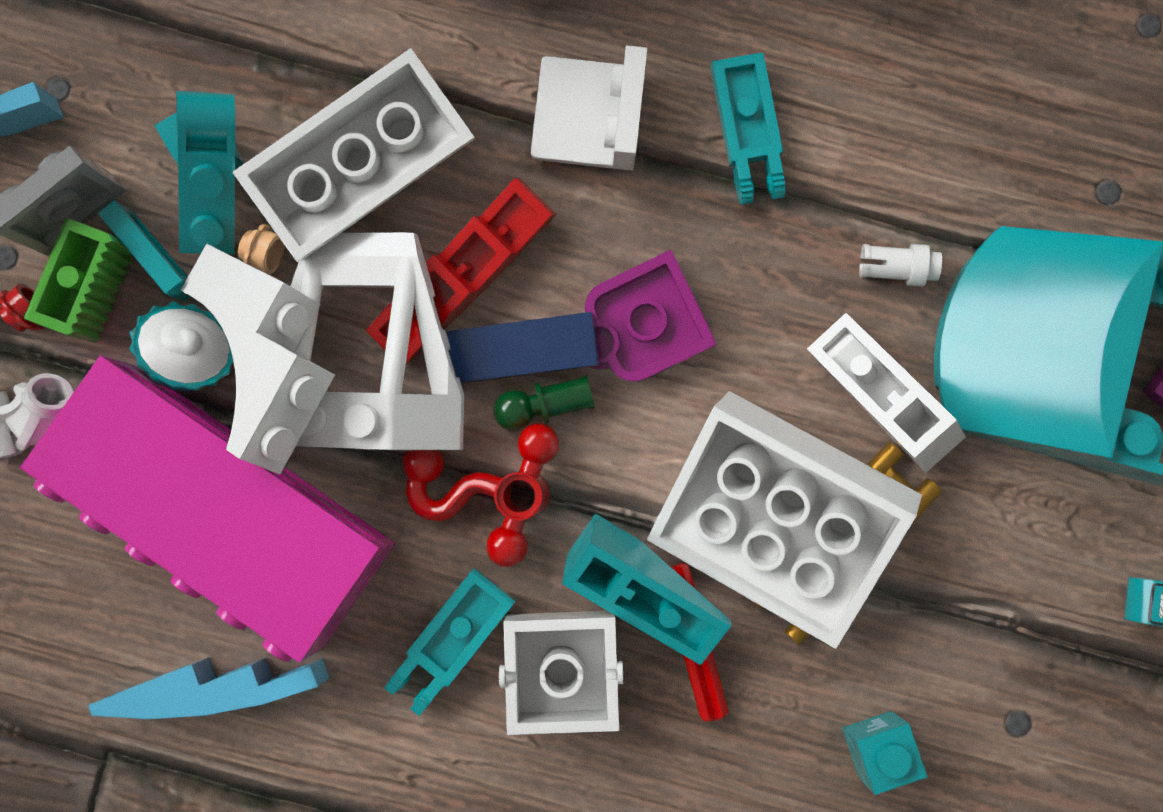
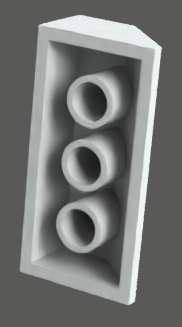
M410 48L232 173L294 259L299 263L472 142L475 138Z

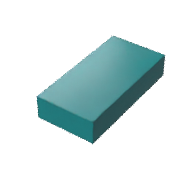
M113 200L98 212L99 216L165 294L182 302L190 297V295L181 291L188 275L135 212L116 200Z

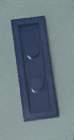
M592 312L446 331L451 348L448 352L455 376L459 377L461 384L600 366L595 317Z

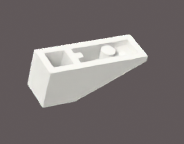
M847 313L807 348L818 362L925 473L966 438L958 421Z

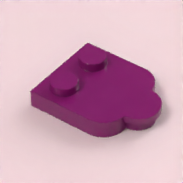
M671 249L598 284L590 291L586 298L585 312H592L595 317L600 366L590 367L592 369L604 370L611 368L618 377L626 381L640 382L717 346Z

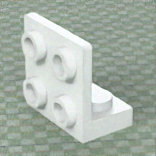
M626 45L624 64L543 57L540 67L531 157L539 161L633 171L647 48Z

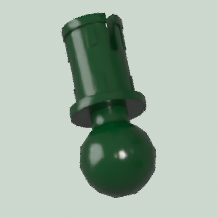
M584 375L582 378L541 387L540 383H536L535 389L537 394L531 396L519 390H508L496 400L493 407V415L496 422L502 428L509 431H520L527 427L533 417L542 414L544 424H548L551 417L595 407L587 375Z

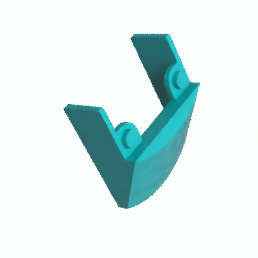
M1001 226L994 230L975 251L973 256L966 261L957 275L945 301L935 341L934 385L939 388L941 405L958 421L962 431L968 435L1163 487V464L1159 463L1163 448L1161 428L1151 416L1124 408L1149 304L1163 307V241Z

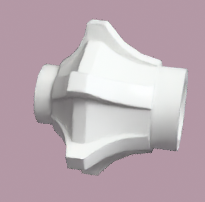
M49 373L39 374L31 378L28 383L22 382L14 385L13 391L16 397L11 403L0 407V422L7 424L18 438L15 448L25 451L30 445H36L73 394L72 386L61 376Z

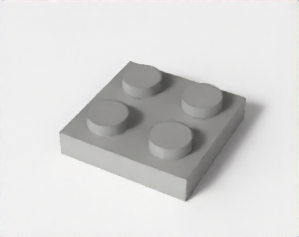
M69 145L63 151L54 152L44 158L38 166V171L23 183L7 188L0 193V235L46 255L53 249L65 218L85 224L126 190L112 173Z

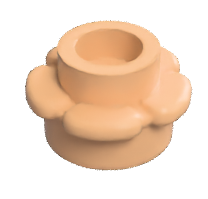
M261 224L258 230H248L242 236L238 247V256L244 263L270 275L280 265L285 245L279 236L272 232V228L269 225Z

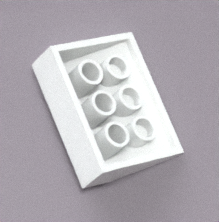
M729 391L714 405L647 540L836 649L916 518L922 494Z

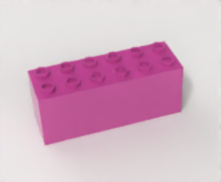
M100 355L21 465L20 469L36 479L33 487L51 500L59 503H64L66 500L81 510L79 519L93 530L107 535L112 532L127 542L124 549L134 559L148 566H154L157 563L173 574L170 582L183 593L194 598H199L203 595L219 607L216 611L217 615L229 625L240 630H245L246 627H249L265 639L262 643L263 647L280 660L291 662L292 659H295L300 663L322 650L391 552L396 542L284 466L281 474H277L237 458L226 450L232 429L177 391H172L156 384L138 366Z

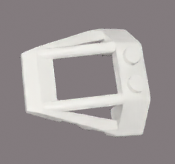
M341 233L299 262L291 287L318 303L321 300L323 287L394 288L380 392H325L296 446L383 450H463L464 392L459 377L455 376L448 350H451L446 330L442 329L433 300L435 293L418 235L415 233ZM414 305L432 395L402 394ZM319 308L294 351L311 361Z

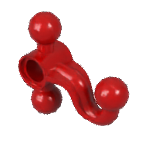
M535 423L528 425L518 437L517 447L519 454L523 458L519 472L507 474L503 478L481 472L465 475L455 483L441 500H432L426 491L427 484L435 481L443 470L444 460L439 450H407L403 456L402 468L408 477L405 492L408 504L422 518L440 522L452 518L475 494L481 493L494 497L497 509L505 518L503 525L494 529L487 538L486 551L492 562L500 567L509 568L516 566L523 561L527 554L528 543L526 536L522 533L526 519L540 514L545 510L549 502L550 490L540 473L543 465L552 461L559 451L558 436L546 424ZM519 480L529 483L534 489L535 500L532 507L528 510L516 507L511 499V489Z

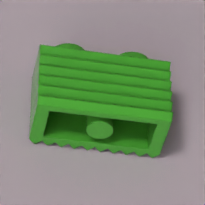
M65 218L24 319L88 342L96 343L100 341L98 333L105 331L102 324L109 321L106 314L112 312L110 304L117 302L114 295L120 292L118 285L124 283L122 275L128 273L126 266L132 264L130 256H132L131 252L120 239L101 230Z

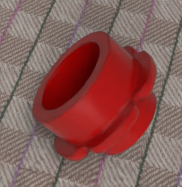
M18 283L10 291L3 290L0 292V304L2 306L0 308V316L8 325L20 332H24L26 329L40 331L44 326L24 319L35 291L24 284Z

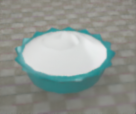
M172 301L165 307L153 305L148 314L138 316L137 326L129 331L132 339L129 350L136 357L137 366L144 370L145 374L156 384L167 389L185 392L197 391L206 386H215L220 378L230 374V366L234 363L233 355L221 325L210 311H202L194 303L183 306Z

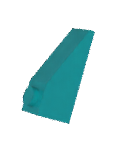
M597 514L592 517L567 553L562 580L564 586L699 665L703 663L731 627V620L641 540Z

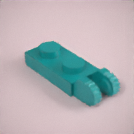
M763 52L712 61L710 72L729 167L733 166L734 184L740 205L753 203L754 185L751 180L748 163L764 160L766 186L772 199L785 197V181L780 158L783 148Z
M474 567L405 653L408 655L407 659L384 688L394 695L396 691H400L411 678L410 674L418 664L435 678L413 700L410 710L420 716L442 687L445 685L448 688L516 600Z

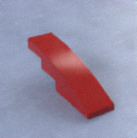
M515 177L481 216H473L440 254L432 255L426 262L435 293L433 300L443 330L522 253L557 215L521 178ZM392 301L365 330L384 350H386ZM415 305L406 365L423 350Z

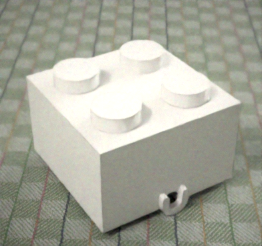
M609 611L507 614L503 621L505 665L499 666L500 689L505 688L507 735L619 731L618 684H623L622 661H617L615 615Z

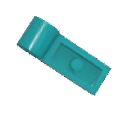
M176 91L179 253L201 254L206 244L226 254H234L235 175L232 173L235 171L234 94Z

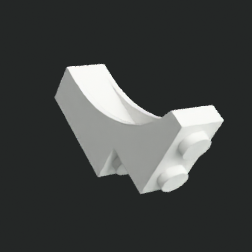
M206 244L181 291L198 300L215 316L228 339L233 355L236 375V401L232 430L226 450L241 460L281 474L335 374L294 352L321 304L284 282Z

